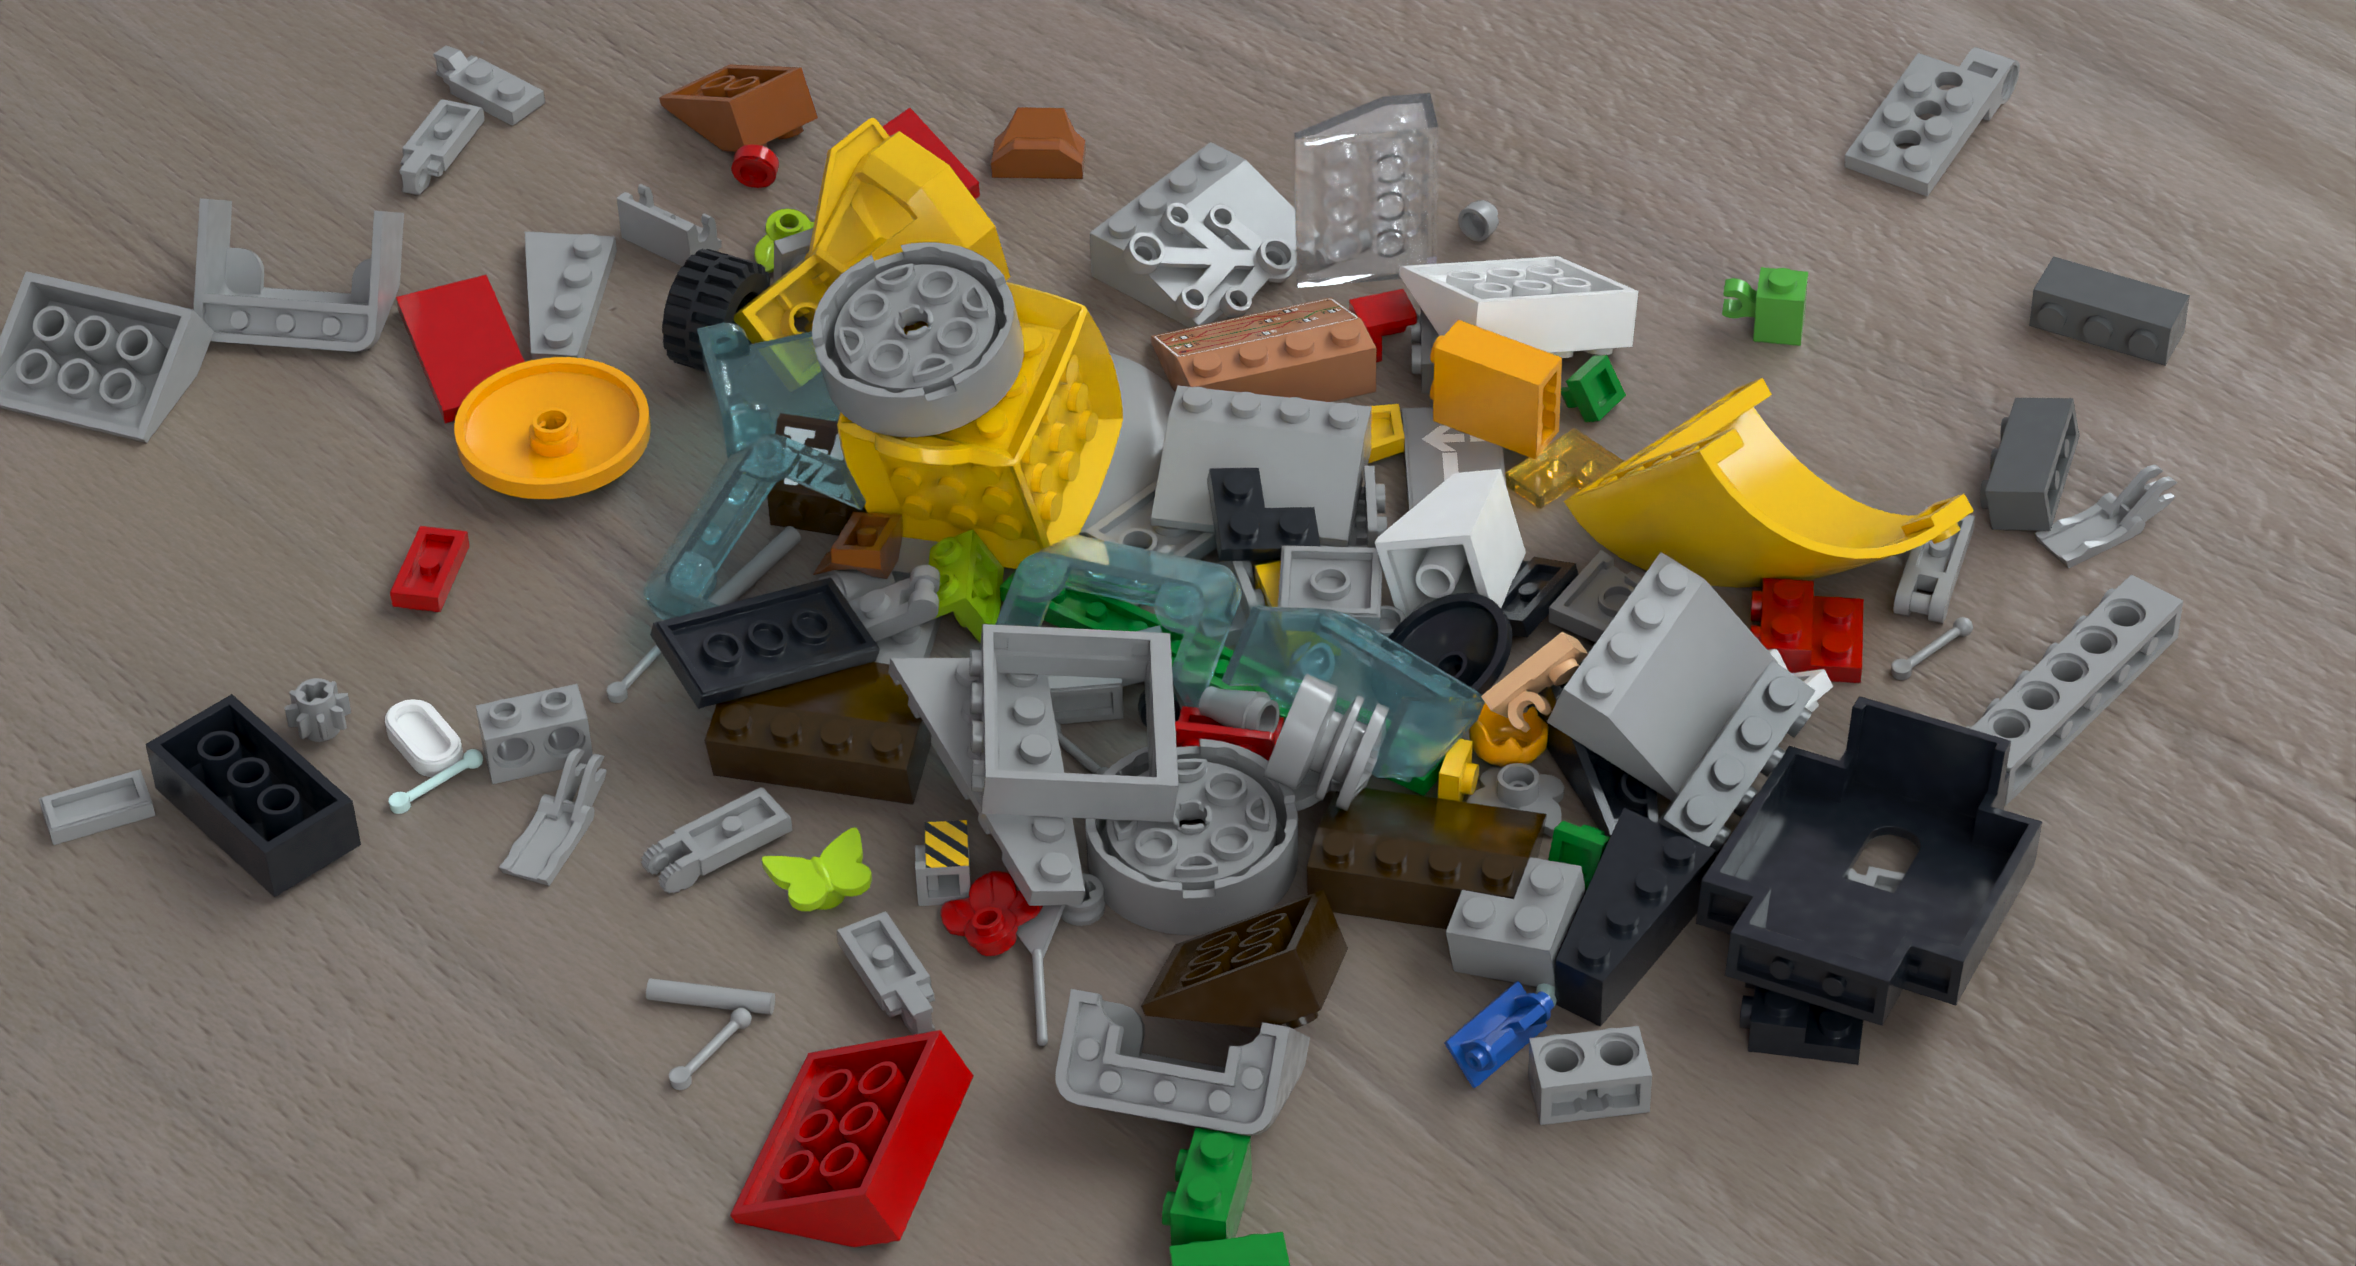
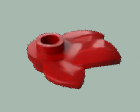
M996 870L977 878L970 887L968 898L945 902L941 908L940 915L948 933L965 936L968 944L981 955L996 956L1008 951L1015 944L1018 927L1035 918L1040 913L1043 905L1029 906L1021 891H1017L1011 875L1004 871Z

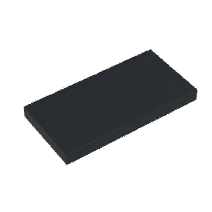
M831 577L653 623L650 636L698 709L875 662L880 648Z

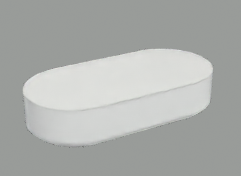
M405 700L392 706L386 713L385 725L389 740L419 774L433 777L463 759L462 744L459 736L431 704L422 700Z

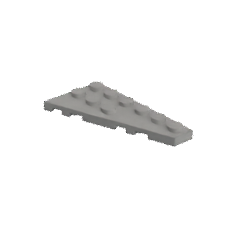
M890 658L888 673L896 685H902L909 697L908 706L914 716L922 718L932 735V746L965 800L971 799L979 812L978 822L986 834L991 833L1003 852L1001 860L1029 906L1082 905L1085 887L1072 818L981 814V792L971 791L973 759L980 760V753H972L970 750L972 721L980 720L979 714H970L971 683H979V677L969 675L970 658ZM997 673L999 770L1064 773L1047 675Z

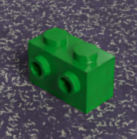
M1195 1128L1190 1148H1181L1178 1154L1175 1169V1181L1179 1182L1176 1192L1168 1191L1164 1200L1162 1224L1170 1226L1171 1246L1188 1244L1194 1241H1213L1236 1237L1252 1182L1251 1136Z

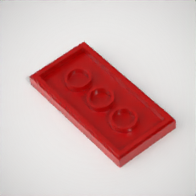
M487 274L396 297L398 311L445 423L455 421L462 402L477 385L503 369L525 362Z

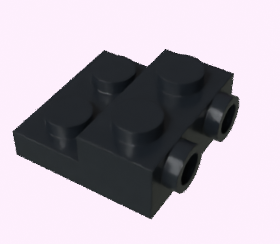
M1745 982V988L1755 989L1754 996L1743 995L1739 1028L1750 1029L1748 1052L1859 1064L1864 1020Z

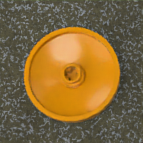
M551 357L531 360L493 374L467 395L458 409L454 423L458 456L469 474L490 489L506 495L527 499L571 497L593 491L611 483L627 472L639 460L647 447L651 432L647 399L641 388L631 377L605 363L575 357Z

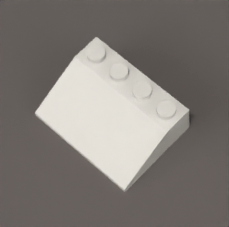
M1559 256L1400 266L1399 276L1439 336L1445 335L1457 320H1461L1562 358L1573 357L1574 351L1583 350L1595 355H1610L1613 352V348L1632 347L1638 291Z

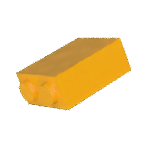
M1457 320L1445 335H1440L1435 340L1430 354V360L1434 363V380L1430 388V399L1433 400V421L1537 459L1559 432L1562 357L1461 320Z

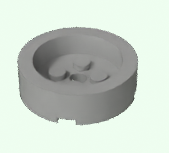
M937 242L901 245L902 252L889 255L874 261L872 255L862 259L842 273L831 284L816 309L812 326V338L829 396L837 409L845 417L872 432L895 437H924L962 427L993 408L1010 390L1021 369L1024 357L1023 334L1014 299L1006 284L1004 275L992 262L972 250ZM919 321L928 323V327L923 326L920 329L908 331L907 335L904 333L903 328L905 326L914 325Z
M1200 739V746L1177 747L1179 787L1173 822L1086 818L1088 872L1103 883L1105 892L1104 902L1113 911L1134 924L1158 932L1176 935H1202L1270 910L1289 890L1298 867V813L1295 804V794L1292 788L1264 777L1269 761L1243 747L1208 739ZM1148 746L1123 757L1102 775L1149 777ZM1199 818L1205 822V825L1201 823L1196 825L1183 824L1181 828L1179 827L1181 820L1191 821Z

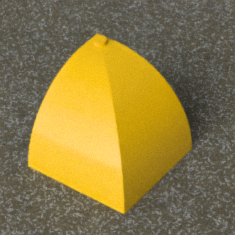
M1763 378L1733 389L1564 500V503L1577 522L1598 543L1619 558L1648 571L1657 556L1662 552L1704 578L1711 586L1734 588L1763 587V578L1808 581L1901 554L1919 547L1930 540L1936 544L1959 532L1960 527L1957 522L1974 511L1965 494L1936 502L1918 515H1901L1869 507L1837 491L1804 466L1780 442L1754 408V406L1772 395Z

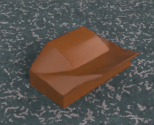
M1018 107L1005 131L995 138L991 160L992 178L1083 179L1086 154L1085 139L1075 131L1064 108Z
M853 512L831 547V551L825 554L813 575L833 570L856 569L872 577L888 579L899 559L903 536L902 514Z

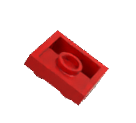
M1763 578L1762 591L1752 590L1750 620L1760 621V626L1751 625L1750 631L1767 650L1777 649L1790 673L1824 669L1831 682L1861 683L1864 599L1814 596V581Z

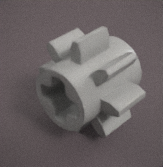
M313 678L302 682L296 690L289 692L291 704L284 707L288 727H298L301 739L307 738L311 741L323 742L334 738L340 730L347 728L345 716L351 713L348 693L338 694L335 681L329 682L325 679Z

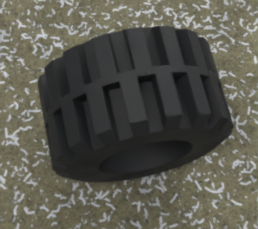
M700 249L695 255H691L686 260L684 266L678 271L671 285L664 308L662 333L664 349H667L668 358L673 360L674 363L724 378H733L734 375L738 376L741 374L746 366H749L758 351L733 318L739 310L770 287V276L768 272H765V267L762 264L711 249Z

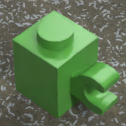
M1761 267L1757 291L1741 279H1726L1723 296L1738 299H1724L1722 315L1728 318L1754 317L1753 341L1801 346L1808 272L1787 268Z

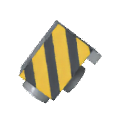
M967 820L925 822V845H915L918 906L943 905L947 901L968 898L971 887Z

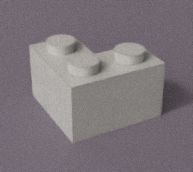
M1530 857L1514 899L1462 890L1446 930L1454 972L1513 983L1519 981L1521 984L1535 987L1543 983L1555 987L1556 958L1586 893L1582 866Z

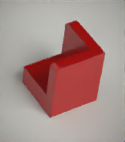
M1404 288L1349 300V310L1362 319L1376 346V363L1382 361V336L1404 332L1407 326L1417 323V313Z

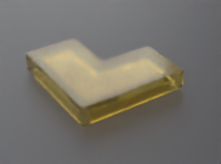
M1573 428L1550 443L1537 459L1529 457L1505 473L1506 487L1541 509L1574 486L1579 490L1583 489L1624 462V460Z

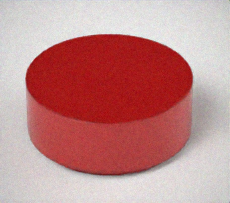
M755 144L745 145L736 151L731 171L736 180L751 188L768 187L776 179L779 160L773 151L764 146Z

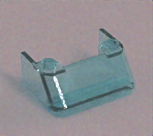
M778 434L763 436L732 454L645 583L644 598L657 617L666 620L719 606L707 601L717 584L716 572L777 481L784 478L790 479L862 510L866 501L846 463Z
M1079 535L1066 537L1026 557L1019 564L995 625L1041 627L1051 600L1058 596L1063 588L1155 607L1156 616L1163 627L1169 631L1184 634L1172 666L1173 685L1186 706L1199 708L1200 698L1210 685L1241 600L1240 584L1228 567Z
M1253 606L1222 679V682L1229 686H1259L1269 692L1268 695L1271 700L1276 701L1278 706L1290 709L1305 675L1309 674L1338 686V696L1334 711L1340 714H1345L1357 695L1364 697L1365 700L1357 721L1367 725L1377 703L1389 707L1390 709L1386 717L1385 738L1371 774L1377 778H1396L1406 782H1411L1413 777L1426 776L1478 720L1485 704L1481 697L1482 694L1361 621L1331 609Z

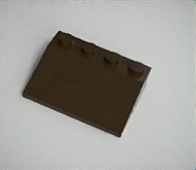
M871 662L716 704L704 741L713 776L913 805L931 747L932 735L922 718H916L908 706V695L902 685H896L888 673L889 664Z
M1364 788L1352 800L1348 811L1335 807L1340 792L1336 791L1316 831L1307 864V893L1310 895L1324 890L1333 913L1447 929L1462 890L1514 899L1529 858H1538L1547 814Z
M1324 890L1175 944L1141 1005L1145 1016L1261 1028L1263 1022L1275 1025L1286 1023L1287 1027L1295 1029L1314 1021L1319 1016L1317 1012L1322 1009L1348 950Z

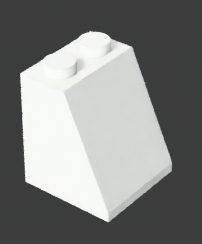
M1501 469L1453 473L1377 537L1375 541L1394 606L1400 609L1405 617H1408L1411 613L1433 600L1457 593H1475L1486 596L1501 608L1512 580L1515 578L1526 554Z

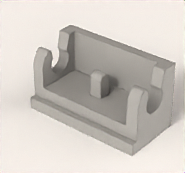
M643 184L638 186L639 202L634 201L633 196L627 192L617 197L621 236L629 242L682 267L691 255H695L698 250L711 249L717 251L722 247L721 240L717 237L715 219L705 213L701 217L703 228L654 206L652 191Z

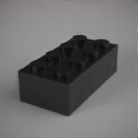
M233 694L145 744L155 788L273 897L278 896L361 845L353 800Z

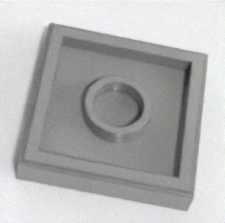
M1282 546L1277 628L1380 630L1383 568L1377 549L1365 547Z

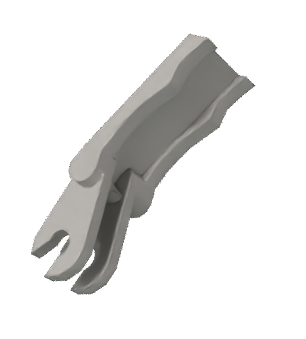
M2155 464L2147 466L2137 474L2118 497L2111 492L2106 493L2096 504L2072 517L2057 520L2052 525L2051 531L2034 533L2036 540L2065 566L2071 568L2140 534L2145 527V522L2167 507L2176 497L2172 493L2161 496L2160 494L2178 482L2167 476L2146 484L2149 479L2163 472Z
M574 748L569 753L556 796L548 794L542 796L531 823L513 843L509 855L499 866L502 873L548 886L551 885L593 821L595 810L592 805L607 772L606 769L600 768L598 771L597 769L600 767L605 756L594 754L587 764L580 763L576 767L585 750ZM580 785L576 802H573L574 795Z

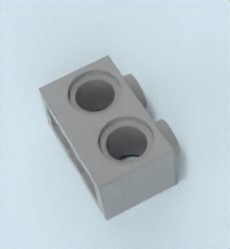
M578 684L476 705L483 752L492 784L564 769L566 759L574 748L585 750L576 766L580 763L587 764L593 756L588 718Z
M1639 1026L1529 1038L1528 1077L1540 1125L1650 1112L1652 1073Z

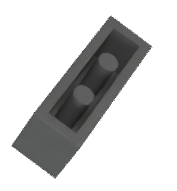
M2053 256L2033 289L2029 326L2166 366L2185 332L2190 295Z
M2015 398L2009 417H2004L2001 422L1999 448H1994L1991 453V474L1989 480H1983L1981 483V507L1989 511L1992 530L2051 531L2080 437L2074 399Z

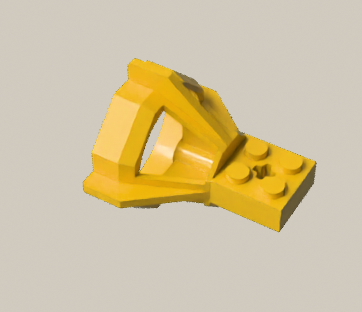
M870 118L827 152L810 248L805 258L739 310L733 319L788 391L793 392L803 387L821 372L812 338L813 319L820 300L831 284L842 273L862 259L872 255L874 261L886 256L902 252L901 245L937 242L964 247L982 255L1001 271L1006 281L1010 278V273L996 226L952 168L900 131L889 136L875 118ZM804 315L808 319L809 323L804 327L808 335L803 331H797L794 326V316L799 318Z

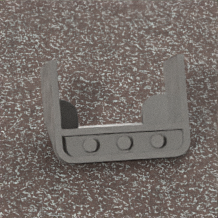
M200 198L194 311L214 331L211 341L349 352L366 351L378 342L400 287L404 213L374 211L371 258L362 261L356 267L352 276L351 294L264 287V266L260 257L248 249L230 248L232 201Z

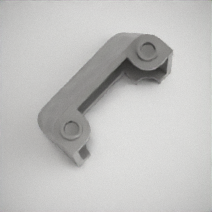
M1071 989L1055 1080L1059 1093L1067 1101L1080 1106L1240 1135H1258L1267 1131L1275 1122L1305 1067L1310 1037L1290 1027L1262 1022L1260 1034L1252 1042L1243 1046H1229L1226 1067L1142 1053L1145 1025L1141 1016L1133 1008L1119 1003L1102 1000V995L1098 993Z

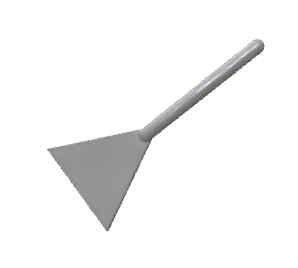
M1043 905L1040 913L1035 918L1020 925L1016 932L1017 936L1032 954L1037 1043L1040 1046H1045L1048 1043L1043 958L1065 905Z

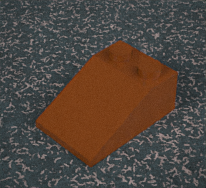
M730 64L659 97L662 107L722 151L736 152L740 147L750 144L768 148L767 142L777 137L778 139H787L799 135L804 131L803 125L818 118L801 67Z

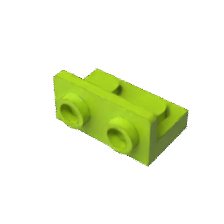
M972 529L955 537L944 538L930 548L928 565L935 567L940 573V586L936 593L939 598V608L935 618L953 612L958 623L964 628L967 627L979 643H981L983 624L999 625L1001 606L1000 585L1003 583L1004 568Z

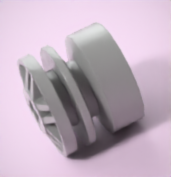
M1306 674L1277 739L1264 777L1296 790L1309 770L1319 774L1315 798L1323 801L1333 779L1343 783L1335 807L1348 811L1352 800L1367 786L1386 740V717L1390 708L1377 703L1368 725L1357 721L1365 700L1364 697L1357 695L1345 714H1340L1334 711L1338 696V686Z

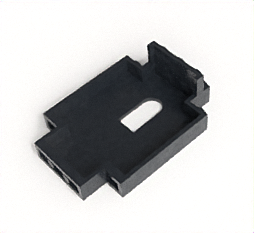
M1859 696L1852 707L1847 746L1840 760L1788 746L1782 759L1766 780L1701 882L1696 924L1730 934L1725 976L1881 1026L1884 1024L1903 989L1956 1006L2035 865L2042 821L2004 810L2010 773L2006 772L2011 741ZM1893 835L1911 841L1919 851L1894 893L1847 879V874L1855 865L1867 843L1878 836Z

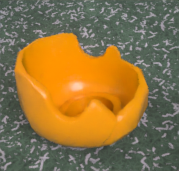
M1481 699L1471 705L1469 740L1473 741V749L1477 756L1492 765L1504 767L1512 763L1530 764L1547 748L1548 724L1538 716L1535 707H1530L1527 712H1523V718L1531 729L1524 732L1514 727L1509 718L1491 711L1484 700Z

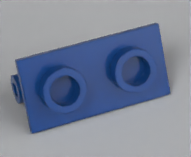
M1516 981L1444 1042L1473 1088L1479 1086L1528 1044L1529 1038H1535L1547 1027L1545 1022L1551 1017L1554 1003L1545 992L1540 991L1537 994H1527L1521 983Z

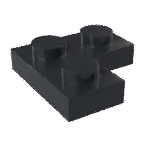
M1259 468L1209 469L1207 484L1219 561L1281 560L1282 546H1321L1314 507L1265 508Z

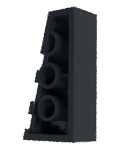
M1623 808L1556 958L1554 994L1556 1005L1601 1027L1697 914L1701 882L1715 861L1716 850Z

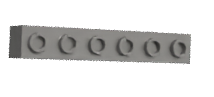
M2131 574L2116 589H2109L2102 597L2099 606L2088 616H2081L2073 625L2071 632L2059 644L2056 642L2051 644L2043 655L2042 660L2031 671H2023L2015 681L2013 688L2004 697L1994 699L1980 720L1972 727H1966L2011 741L2006 772L2010 773L2005 806L2178 638L2183 600Z

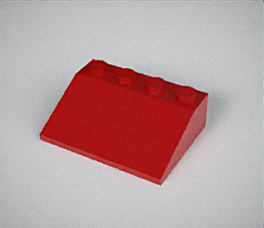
M941 1030L808 1053L730 1216L735 1223L850 1247L900 1241L974 1075Z

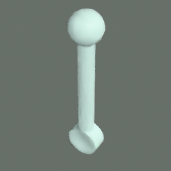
M469 749L464 753L462 760L407 793H393L388 801L391 811L396 814L407 812L411 807L410 802L467 768H478L483 762V755L477 749Z

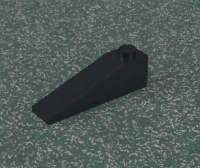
M1568 682L1559 686L1553 684L1550 688L1546 687L1538 693V695L1548 700L1552 711ZM1535 704L1527 705L1528 710L1530 707L1536 708ZM1536 708L1538 716L1547 723L1551 713L1545 715ZM1547 723V749L1599 830L1605 831L1604 836L1611 837L1623 808L1654 822L1659 820L1657 791Z

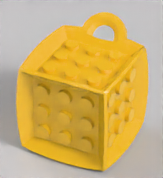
M1006 282L1014 299L1023 334L1024 357L1014 384L993 408L962 427L924 437H895L875 433L853 423L840 412L837 423L839 441L851 482L868 513L902 514V537L940 542L944 538L955 537L973 529L1003 567L1017 569L1030 557L1047 566L1058 569L1091 512L1112 460L1123 422L1121 392L1110 352L1099 328L1084 305L1047 292ZM919 321L914 325L905 326L903 328L904 333L907 335L908 331L917 330L923 326L928 327V323Z

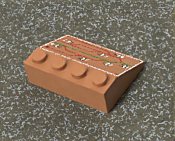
M1332 297L1151 336V344L1175 392L1177 385L1198 386L1206 389L1251 392L1288 398L1298 397L1325 402L1376 392V346L1362 319Z

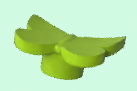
M852 827L838 836L823 850L820 857L813 856L810 860L789 856L762 857L764 871L777 886L788 890L789 903L799 911L811 912L815 909H832L841 904L845 896L862 895L870 888L872 882L870 868L862 864V842L856 827Z

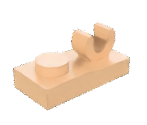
M1561 632L1481 697L1491 711L1509 718L1514 727L1527 732L1531 728L1523 718L1525 707L1529 704H1535L1540 713L1550 714L1552 710L1548 700L1538 695V693L1546 687L1550 688L1553 684L1559 686L1568 682L1588 653L1578 639Z

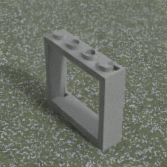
M983 624L980 650L970 649L969 675L979 677V683H971L970 714H979L980 720L972 721L970 750L972 753H980V760L973 759L971 791L981 792V814L1173 822L1179 783L1170 633ZM997 673L1144 680L1149 777L999 770Z

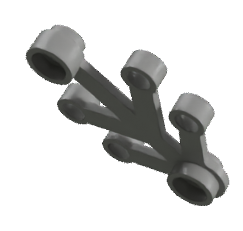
M1182 203L1170 204L1163 213L1161 225L1166 232L1172 235L1184 233L1201 248L1164 247L1157 236L1148 232H1140L1131 238L1123 252L1126 267L1137 275L1153 273L1157 267L1208 268L1194 285L1186 286L1176 299V306L1179 312L1189 318L1197 317L1202 313L1208 304V297L1233 269L1252 271L1239 287H1230L1220 300V309L1229 318L1244 316L1252 304L1253 296L1267 281L1279 283L1287 280L1294 272L1296 266V254L1288 241L1280 237H1269L1262 240L1236 218L1234 211L1230 207L1223 204H1218L1211 208L1204 219V225L1194 218L1191 210ZM1171 215L1178 216L1182 223L1176 222ZM1215 217L1223 219L1226 225L1219 223ZM1228 234L1245 250L1232 249L1219 237ZM1186 297L1193 298L1198 305L1191 304ZM1230 298L1236 299L1241 304V307L1234 305Z

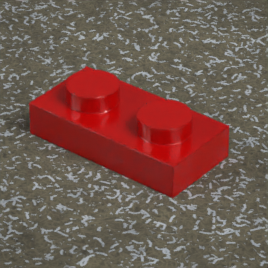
M420 526L390 591L392 607L441 612L470 547L468 532Z

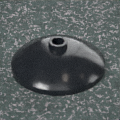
M1475 593L1447 595L1420 607L1393 630V633L1389 635L1378 653L1372 673V687L1378 703L1389 707L1388 714L1394 719L1403 723L1418 725L1447 720L1471 708V705L1481 700V696L1495 685L1506 666L1512 647V628L1508 617L1493 600Z

